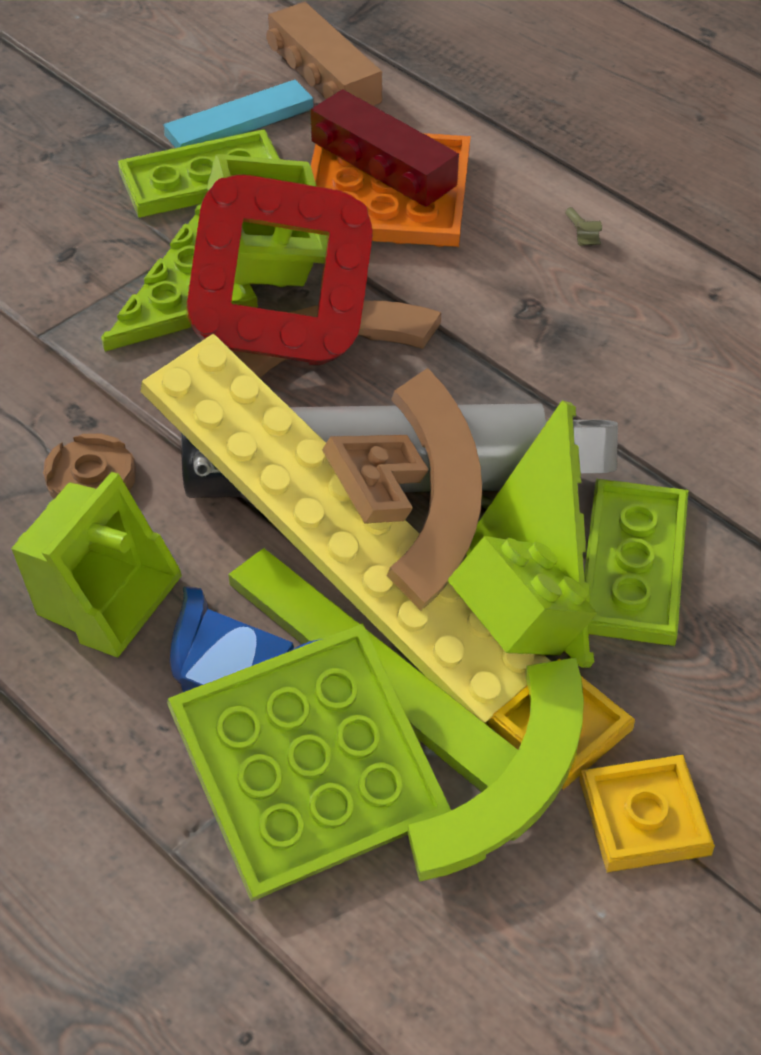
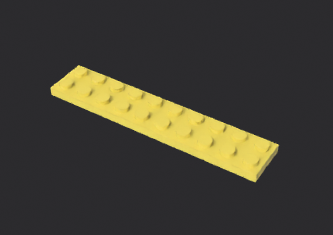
M214 334L210 335L142 381L140 392L428 679L486 725L497 710L527 686L525 677L526 666L551 662L545 655L506 653L450 583L446 585L431 603L420 611L386 576L389 568L414 544L419 533L406 520L365 524L322 451L326 442Z

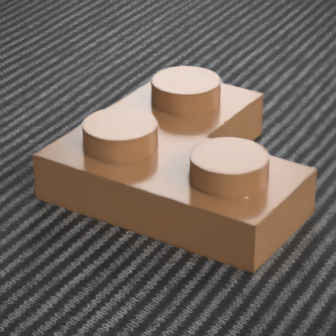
M408 435L330 436L322 449L365 524L405 521L413 507L399 484L420 483L429 470Z

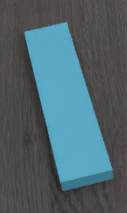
M295 79L163 124L164 134L175 148L244 134L310 111L314 107L313 97Z

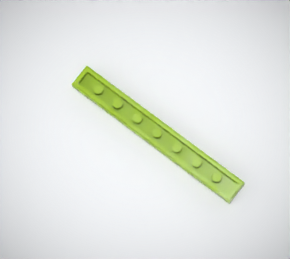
M265 548L228 574L229 585L301 644L323 639L359 625L357 621ZM366 629L417 739L483 792L507 768L518 749Z

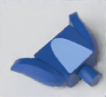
M184 586L183 603L174 628L169 663L173 677L181 684L182 691L185 692L318 640L309 641L294 648L291 641L208 609V603L201 588Z

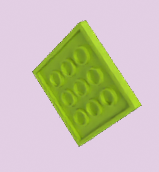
M363 623L168 698V708L251 902L408 835V824L428 820L451 811Z

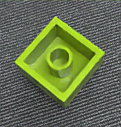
M484 536L448 579L451 586L506 653L560 656L597 615V612L586 600L588 597L586 590L577 581L562 573L555 565L558 561L555 554L539 542L528 543L517 541L513 538L500 539Z

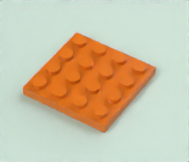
M423 133L459 153L458 186L428 207H424L406 197L404 194L315 144L311 169L317 187L343 191L366 205L372 223V241L459 247L471 136Z

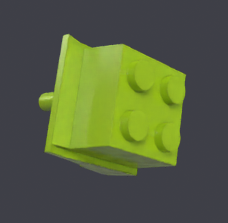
M216 154L207 189L209 191L215 181L220 178L243 174L316 186L309 162ZM243 222L234 283L238 285L267 284L277 287H285L287 285L304 286L313 264L324 263L327 245L326 235Z
M111 472L97 489L69 482L11 548L36 614L76 632L80 644L117 658L182 577L181 570L161 535L152 531L124 481L118 473Z

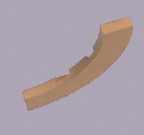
M364 301L358 335L370 340L396 342L423 349L441 324V312L400 302ZM318 305L291 313L317 317ZM232 351L259 378L286 360L284 358Z
M429 368L394 390L391 399L413 427L422 447L426 448L431 467L430 509L425 525L414 544L389 568L386 575L420 611L442 592L449 583V577L466 556L476 532L482 499L481 466L476 444L468 423L455 400Z

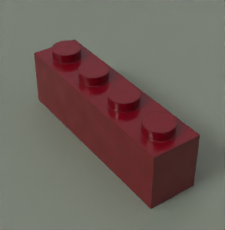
M346 90L338 91L310 109L312 142L424 207H428L458 186V152Z

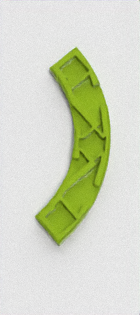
M576 658L526 666L525 677L530 698V718L527 730L514 758L490 786L467 803L447 813L428 820L408 824V837L419 882L446 876L486 859V854L498 849L509 840L515 841L539 820L555 800L567 780L575 760L582 730L584 699L582 679Z

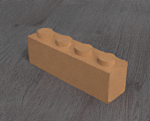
M305 1L268 14L269 30L266 33L270 48L282 56L288 65L302 75L307 83L314 87L325 99L344 89L373 106L382 103V71Z

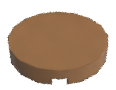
M92 433L73 437L74 442L68 443L63 446V442L52 449L45 459L43 475L46 487L53 499L57 497L69 482L97 489L111 472L120 475L129 491L135 483L136 465L132 452L130 453L126 449L125 443L106 434Z

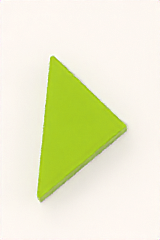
M201 204L196 207L195 215L188 224L185 223L170 243V249L164 258L158 259L144 278L145 284L139 292L133 294L118 313V320L112 329L104 332L101 336L105 352L191 328L189 319H187L186 306ZM234 283L231 304L258 308L257 296L250 284L238 285Z
M562 400L479 520L466 555H469L484 536L500 539L513 538L517 541L528 543H542L555 554L558 560L555 565L562 573L577 581L588 594L586 600L590 604L589 583L585 582L583 552H586L584 514L580 513L578 484H581L579 445L575 444L573 427L576 407L571 402ZM588 625L564 650L571 658H576L578 665L583 668H590L594 663V652H590Z

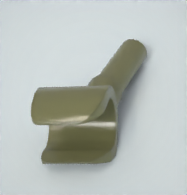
M569 207L565 214L577 229L578 245H601L599 232L602 231L601 221H585L574 208Z

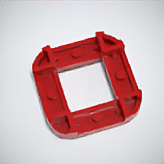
M233 175L215 181L206 193L200 208L187 297V319H189L190 325L197 336L204 340L214 334L232 351L309 362V365H324L342 356L355 341L361 325L373 236L372 223L366 205L343 191L252 175ZM243 222L326 235L327 245L317 317L231 304Z

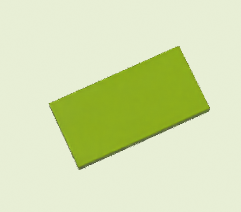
M265 129L119 160V173L138 218L202 204L208 192L207 185L216 154L280 159Z
M596 478L584 579L585 582L589 583L590 605L597 612V615L588 624V634L670 646L676 645L689 490Z

